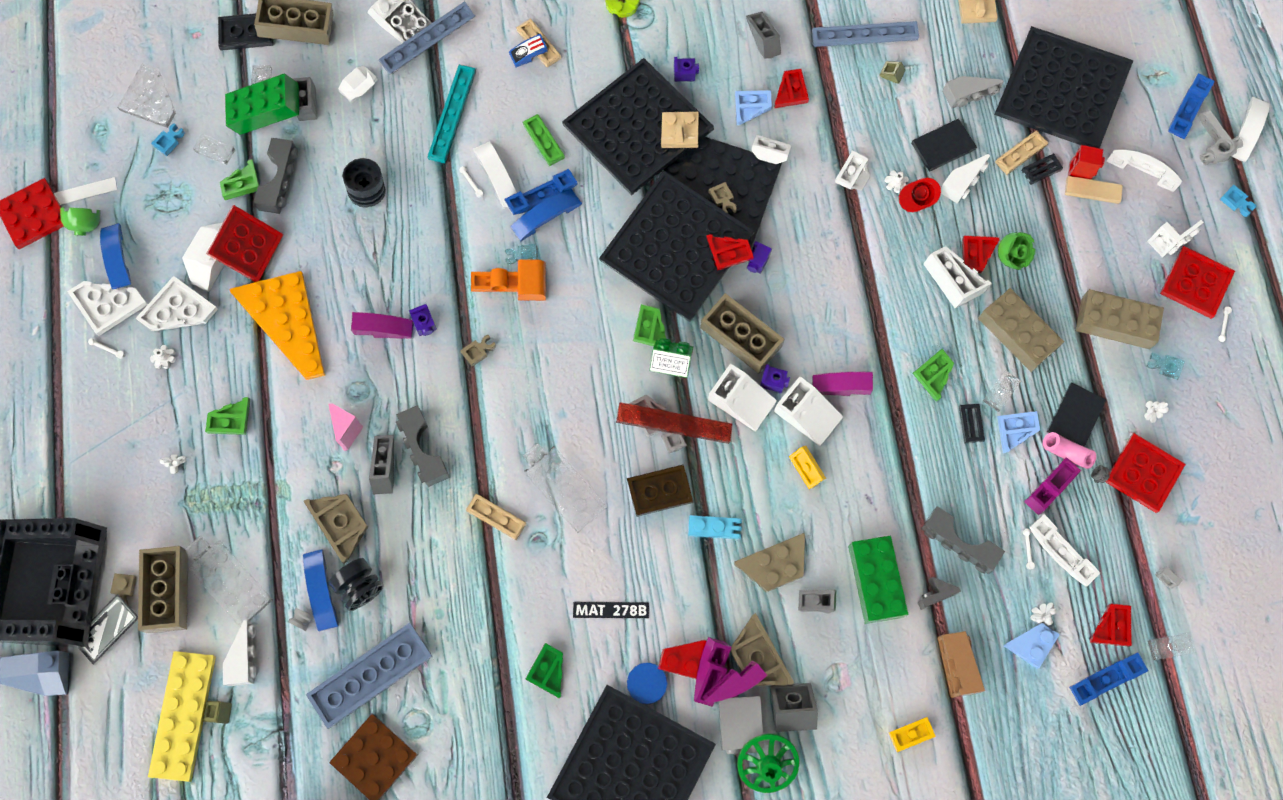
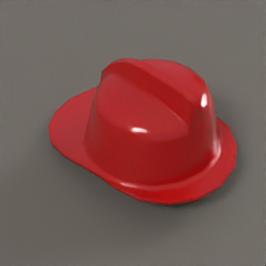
M928 177L911 182L900 191L899 204L907 212H918L934 205L939 200L941 187L936 180Z

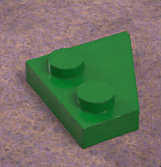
M544 643L525 680L560 699L563 652Z

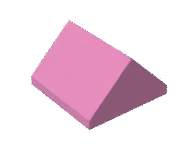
M333 403L328 404L336 442L346 451L350 448L363 426L354 415Z

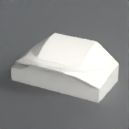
M365 66L356 67L343 79L338 88L339 92L353 103L375 84L377 77Z
M756 135L751 151L760 160L778 164L787 160L791 145Z
M852 150L836 177L835 183L851 190L857 189L862 191L870 177L867 168L868 158Z

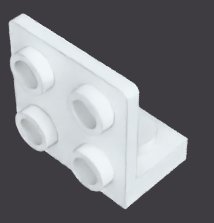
M1200 220L1182 235H1179L1176 229L1166 222L1147 242L1162 258L1168 253L1172 255L1180 246L1187 244L1201 231L1199 227L1204 222Z

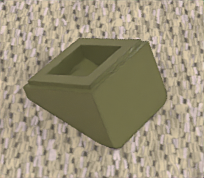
M886 61L879 76L899 84L905 73V68L902 62Z
M206 701L203 722L228 724L232 704L220 701Z

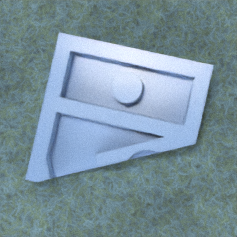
M771 90L735 91L736 125H741L770 111L772 108Z
M1037 411L997 416L1003 453L1011 451L1015 446L1040 431Z
M1041 623L1007 642L1004 647L1038 669L1060 634Z

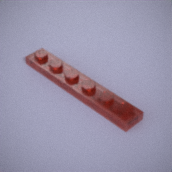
M622 402L618 404L616 423L726 444H729L731 441L732 423Z

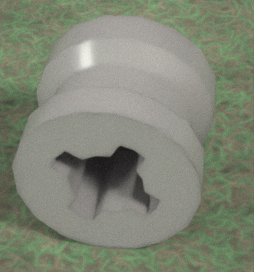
M295 608L294 616L289 619L288 623L306 631L308 622L314 616Z

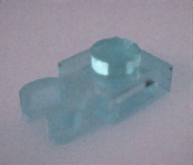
M536 244L519 245L517 251L513 249L505 250L507 255H512L511 258L505 259L507 264H514L521 259L538 260V246Z
M1151 353L1150 359L1156 362L1148 361L1146 367L1149 369L1158 368L1160 369L1159 374L1176 380L1179 379L1185 363L1184 360L1165 355V358L1162 359L1158 354Z

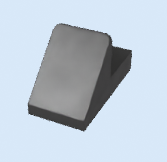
M932 577L928 581L935 594L932 591L922 595V600L917 603L922 610L958 594L961 590L959 587Z
M799 590L798 611H820L826 614L836 611L837 590Z

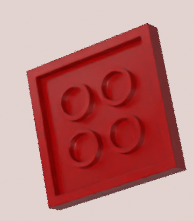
M45 178L0 200V217L14 245L19 250L64 227L60 217V208L62 207Z
M233 205L206 254L254 282H258L284 234Z
M1183 246L1160 294L1212 319L1217 313L1235 270Z
M1133 433L1105 482L1151 511L1158 513L1186 464Z

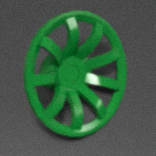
M777 734L756 736L749 740L739 753L737 761L738 773L742 781L749 788L757 792L772 793L780 791L791 784L798 773V752L795 746L783 736ZM769 740L768 755H765L758 742ZM775 740L785 744L776 756H774ZM752 745L757 750L760 759L746 754ZM790 749L794 759L781 761L782 756ZM743 759L749 760L757 767H749L743 770ZM794 765L791 776L782 770L784 766ZM758 773L759 775L754 783H751L746 777L747 774ZM781 776L786 779V781L781 785H775V782H777L781 778ZM764 780L770 783L771 788L759 787V784Z

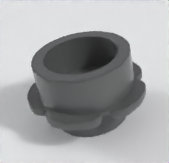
M1098 465L1091 473L1095 483H1104L1110 476L1109 469L1102 465Z

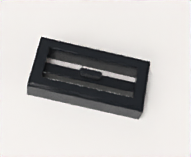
M1053 153L1023 167L1021 171L1026 174V179H1029V184L1032 185L1060 172L1063 167ZM1051 160L1054 161V162H1052V163H1050V164H1048V165H1045V166H1043V167H1041V168H1039V169H1037V170H1035V171H1033V172H1030V171H1029V170H1031V169H1033V168H1036V167H1038V166H1040V165H1042V164H1044V163H1046V162H1049V161H1051ZM1054 166H1057V167H1055V168H1053V169H1051V170H1049V171H1047V172H1044V173H1042V174H1040V175H1038V176H1036V177H1033V176H1035V175H1037V174H1039V173H1041V172H1043V171H1046V170H1048V169H1050V168H1052V167H1054Z
M960 405L959 411L964 444L984 442L985 437L980 405ZM973 408H974V410H975L976 423H977V429H978V436H979V437H976V434H975L974 420H973V414H972V409H973ZM965 409H967V414H968L969 427H970V433H971V437H970V438H969V431H968V425H967V418H966V411H965Z

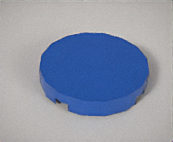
M641 663L635 666L629 673L627 690L636 701L642 704H653L659 701L665 694L667 677L663 670L658 669L657 665Z

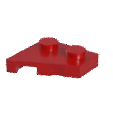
M802 69L784 71L774 107L781 108L808 103L809 97Z
M707 235V241L718 271L754 259L748 240H735L730 237L720 238Z
M964 235L962 238L963 263L973 270L974 268L978 273H982L1000 237Z
M1109 604L1090 638V643L1132 646L1131 606Z
M706 640L662 649L658 669L696 679Z

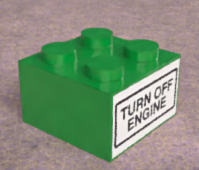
M665 338L656 340L649 371L687 378L694 346H690L687 342L672 343L671 340Z

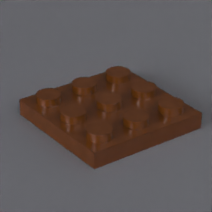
M371 714L329 763L369 800H380L415 760L418 754L374 714Z

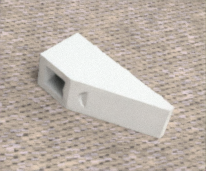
M990 155L982 156L953 170L943 183L941 194L957 204L961 198L965 200L971 191L968 189L970 185L974 186L979 180V172L984 173L989 163L987 160Z
M248 620L243 621L223 662V685L254 684L256 667L253 666V658L256 657V648L253 645V637L256 635V630L253 623Z

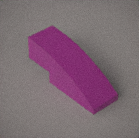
M352 312L351 331L354 335H373L374 338L412 339L413 320L384 314Z
M837 372L813 375L812 386L822 395H871L873 391V372Z
M1066 457L1029 495L1024 503L1036 514L1040 515L1064 491L1081 470Z
M708 637L696 678L694 701L711 707L714 705V702L708 703L702 697L726 675L728 670L725 667V663L732 647L724 641Z
M751 661L740 673L731 669L702 698L708 703L735 697L754 687L768 675L756 662Z

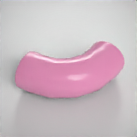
M1048 433L1043 439V447L1047 451L1063 459L1067 457L1078 466L1089 469L1096 461L1095 451L1074 443L1057 433Z

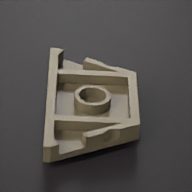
M342 494L335 497L328 496L321 497L322 499L304 500L303 502L343 564L347 563L368 529L367 524L349 496Z
M802 533L734 562V565L741 569L752 581H755L766 593L798 580L804 576L805 535Z
M753 614L731 646L730 652L740 671L753 661L768 675L755 686L794 684L757 614Z

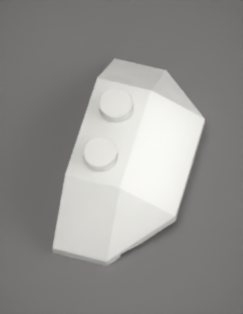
M222 223L200 227L182 257L192 285L208 292L225 266L206 254Z

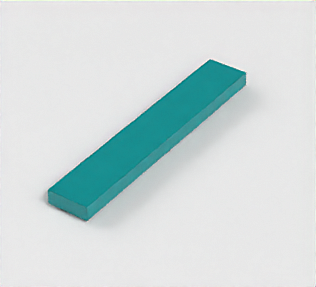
M458 65L427 156L428 160L446 163L476 74V68Z

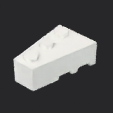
M945 246L931 253L924 262V266L954 308H957L983 294L992 283L989 280L985 281L977 274L978 271L974 268L973 270L963 263V259Z

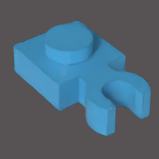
M173 123L169 127L168 133L162 131L151 144L165 156H168L179 144L176 139L183 137L185 132L182 128L175 132L178 127Z
M1235 185L1220 198L1233 211L1238 208L1244 217L1251 213L1247 208L1253 211L1257 207L1253 202H1247L1245 199L1248 196Z

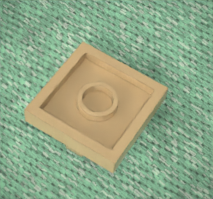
M958 0L961 23L997 21L995 0Z
M662 112L661 147L698 148L699 112Z

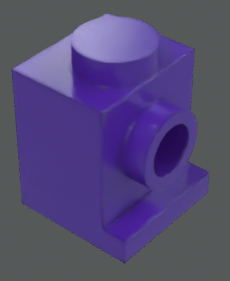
M674 57V82L695 81L696 74H699V63L695 64V58L678 59V57Z
M755 241L753 250H751L754 259L749 261L747 269L750 272L761 274L771 255L772 248Z
M427 304L409 310L419 337L422 335L428 336L437 330Z
M766 364L760 386L767 390L782 393L783 388H788L790 377H787L788 371L770 367V365Z

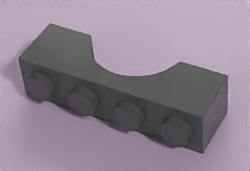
M271 138L267 155L271 162L277 165V173L272 181L258 186L254 204L258 211L280 214L281 208L285 206V193L289 190V178L294 172L293 163L294 159H297L298 149L292 140Z
M416 405L396 414L398 417V421H396L397 427L400 432L404 431L406 436L403 438L407 449L411 448L413 453L410 455L414 466L418 465L420 472L417 474L421 483L425 482L430 487L450 478L440 456L428 455L420 449L421 435L428 426L419 406Z
M937 506L921 528L924 534L931 539L941 542V546L945 549L956 552L961 560L974 564L979 572L987 574L992 572L1005 551L989 540L979 545H970L963 542L955 533L953 526L954 517Z

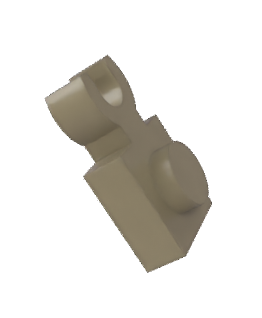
M726 182L709 189V194L717 207L722 205V210L728 213L727 208H731L734 213L736 212V205L730 202L733 201L734 197Z
M489 335L484 336L481 343L475 340L460 350L472 367L487 357L485 351H491L496 348L495 342L491 345L486 344L490 340Z
M114 573L110 593L115 594V596L118 594L128 605L126 598L127 596H133L137 576Z

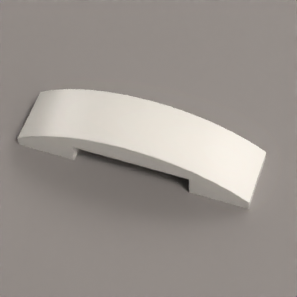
M1255 97L1251 98L1246 110V117L1238 134L1240 137L1238 141H1243V147L1238 148L1237 153L1231 157L1243 162L1247 161L1265 124L1270 107L1269 103Z
M489 141L473 148L488 175L500 203L505 209L508 205L504 199L517 192L502 161Z
M1114 150L1106 161L1122 169L1128 164L1159 178L1157 185L1172 192L1182 182L1179 176L1167 165L1140 152Z
M1045 514L1029 527L1049 555L1084 586L1087 587L1100 574L1087 558L1083 559L1056 531L1058 528Z

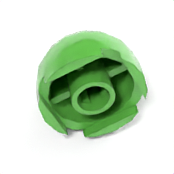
M60 208L63 226L67 230L74 231V235L86 236V232L94 231L100 223L101 210H96V213H92V209L69 208V211H65V208Z
M1023 232L1007 234L1002 238L998 246L999 260L1005 266L1016 270H1022L1021 268L1029 266L1035 255V248H1033L1032 242L1035 243L1031 235Z

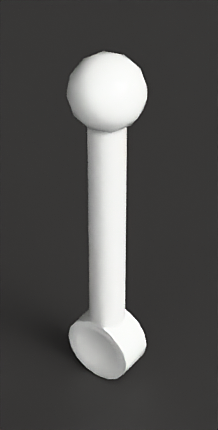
M464 166L460 167L459 171L465 175L476 191V196L478 198L482 197V190L477 188L466 172L467 169Z
M1228 306L1223 309L1224 320L1221 335L1218 337L1220 342L1226 340L1225 332L1228 315L1232 312V309Z
M90 338L88 340V343L90 345H96L106 351H109L115 354L116 357L119 359H122L125 356V354L122 351H115L103 344L96 342L94 338Z
M1026 528L1023 530L1028 557L1026 568L1032 570L1035 568V564L1032 562L1029 537L1031 531Z

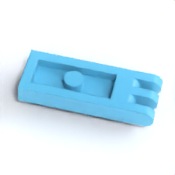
M689 515L688 536L741 539V534H734V531L740 532L742 527L734 526V524H742V519Z

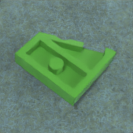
M252 159L247 161L248 165L242 170L236 169L229 177L220 181L224 200L257 191L260 185Z
M641 304L633 341L654 346L656 340H660V338L666 339L665 327L661 321V313L658 308Z
M941 349L912 374L932 398L938 401L942 396L941 392L948 381V375L953 368L954 362Z
M244 397L240 402L230 403L219 410L216 409L207 414L205 432L207 434L246 435L250 398Z

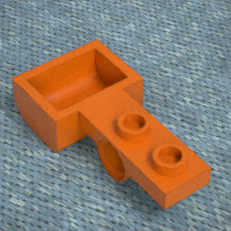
M521 259L518 260V272H508L503 268H495L491 272H471V292H518V301H546V263L543 260Z

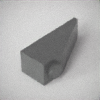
M758 12L747 15L746 20L763 58L770 59L781 55L780 35L765 14Z
M394 435L374 436L369 475L373 495L393 493Z

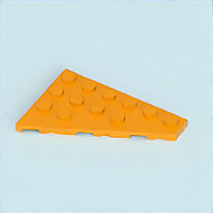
M302 271L230 288L231 294L306 380L325 376Z

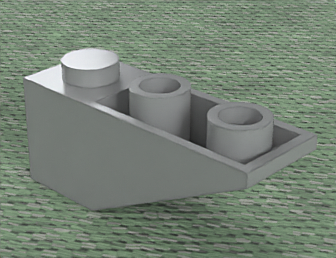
M961 76L946 82L942 92L952 109L963 107L971 101H979L987 95L997 94L1004 81L1001 79Z

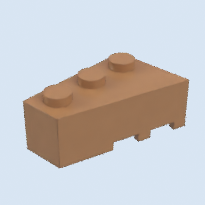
M966 631L937 637L951 698L984 692L983 682L971 649V639L967 636Z

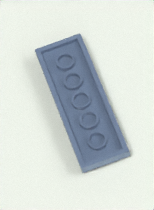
M408 623L308 692L306 696L326 728L330 729L433 656L412 624Z

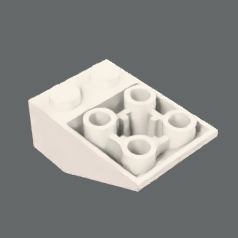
M378 0L367 12L382 28L401 43L431 24L430 20L411 0Z
M731 363L708 397V401L755 432L777 402L749 375Z
M802 377L795 381L774 410L775 413L819 446L822 445L843 418L830 402Z

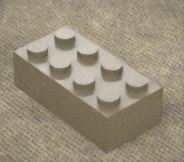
M258 0L254 24L257 36L329 45L334 16L332 3L312 0Z
M1011 288L988 306L978 318L1030 372L1035 370L1064 343Z
M1089 289L1081 299L1076 331L1150 350L1159 341L1164 307Z
M726 293L701 320L700 328L758 374L782 348L785 340Z
M181 546L139 550L138 631L156 633L187 630V549Z

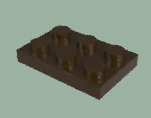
M684 464L627 478L636 517L693 503Z

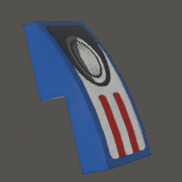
M538 34L515 46L509 51V55L516 68L532 62V57L548 51L541 34Z

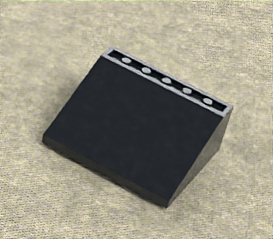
M77 518L0 519V643L63 647L88 646L107 527Z

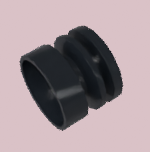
M359 158L346 165L342 177L348 197L352 203L366 208L380 203L385 196L386 188L378 164L371 159Z
M358 558L348 563L329 580V584L338 595L343 594L341 601L346 603L345 607L348 611H354L366 605L384 587L381 581H377V575L368 576L372 568L364 558Z

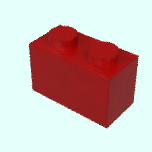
M1081 145L1070 161L1068 176L1091 180L1093 176L1097 175L1099 168H1102L1104 165V149Z

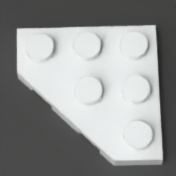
M173 276L136 319L151 331L206 324L218 308Z
M83 281L67 291L98 336L148 305L139 291L133 287H121L113 290L110 284L102 283L101 285Z

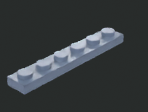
M464 1L382 56L379 61L390 75L469 22L475 15Z
M917 21L817 27L812 29L814 47L915 41L919 39Z

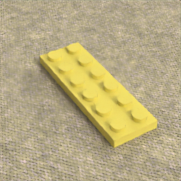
M173 651L148 777L192 782L216 656Z

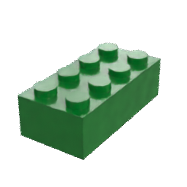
M284 73L225 94L226 127L242 135L298 116V82Z
M891 535L851 542L848 548L864 623L904 618L909 615Z

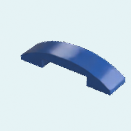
M1199 73L1197 74L1169 126L1168 132L1182 139L1186 138L1193 125L1194 118L1215 82L1214 80Z
M567 169L554 175L553 180L523 194L521 191L505 198L504 201L513 215L522 214L559 193L573 189L578 183L571 171Z
M571 189L538 204L521 216L510 227L521 242L536 233V229L564 212L568 214L581 206L582 203Z
M120 223L101 228L100 230L103 262L113 290L131 285L130 273L125 264L121 240H123Z
M323 549L303 554L304 574L317 630L320 632L338 627L336 611L332 604L326 574L327 567Z
M1137 652L1080 680L1069 688L1079 706L1097 698L1099 695L1148 672V669Z

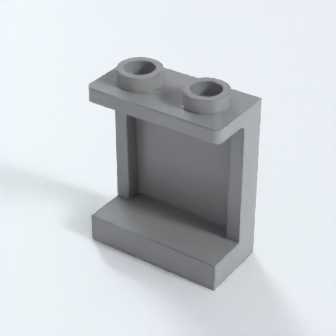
M760 696L729 698L718 701L722 739L721 749L726 750L727 754H739V750L749 740L763 734ZM764 740L758 742L761 748H764ZM753 745L747 751V753H758Z

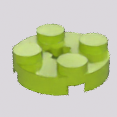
M605 0V4L611 14L614 13L618 17L625 18L635 14L640 5V0H625V3L618 0Z

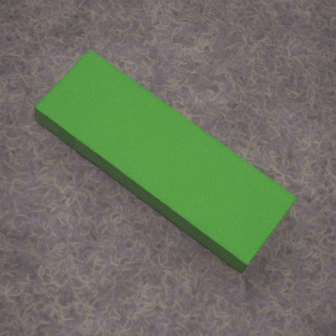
M538 114L522 122L549 166L565 158V155Z

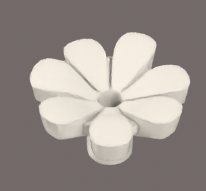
M893 170L889 173L890 176H887L884 180L886 183H889L886 186L888 190L894 188V192L899 193L900 189L902 190L906 186L905 183H908L909 178L903 177V172L896 173Z
M162 345L160 349H154L153 353L155 355L150 357L151 362H155L154 366L156 369H160L162 366L164 369L170 368L169 362L174 363L176 360L173 357L176 352L173 349H168L166 345Z
M1148 401L1146 403L1148 410L1144 417L1146 420H1150L1151 423L1156 422L1157 418H1162L1163 413L1168 412V404L1164 401L1161 403L1158 401L1154 403Z
M177 454L171 455V458L164 457L159 459L160 464L170 467L171 474L178 473V466L186 462L187 457H178Z
M1048 603L1047 606L1042 604L1040 609L1035 607L1031 610L1033 615L1030 618L1034 622L1037 621V623L1044 621L1045 625L1049 626L1053 623L1051 615L1056 614V608H1054L1053 603Z

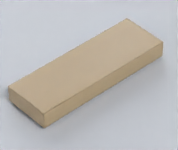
M531 18L516 27L517 32L524 40L541 34L548 52L537 56L547 68L561 59L559 52Z
M1036 130L996 159L995 163L1008 175L1046 147L1048 142Z
M1068 176L1066 178L1065 195L1119 204L1122 198L1123 185Z
M477 493L466 509L470 514L514 540L518 539L526 526V522Z

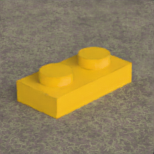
M802 446L789 456L808 489L814 488L826 479L807 446Z
M928 717L888 732L896 752L936 737Z

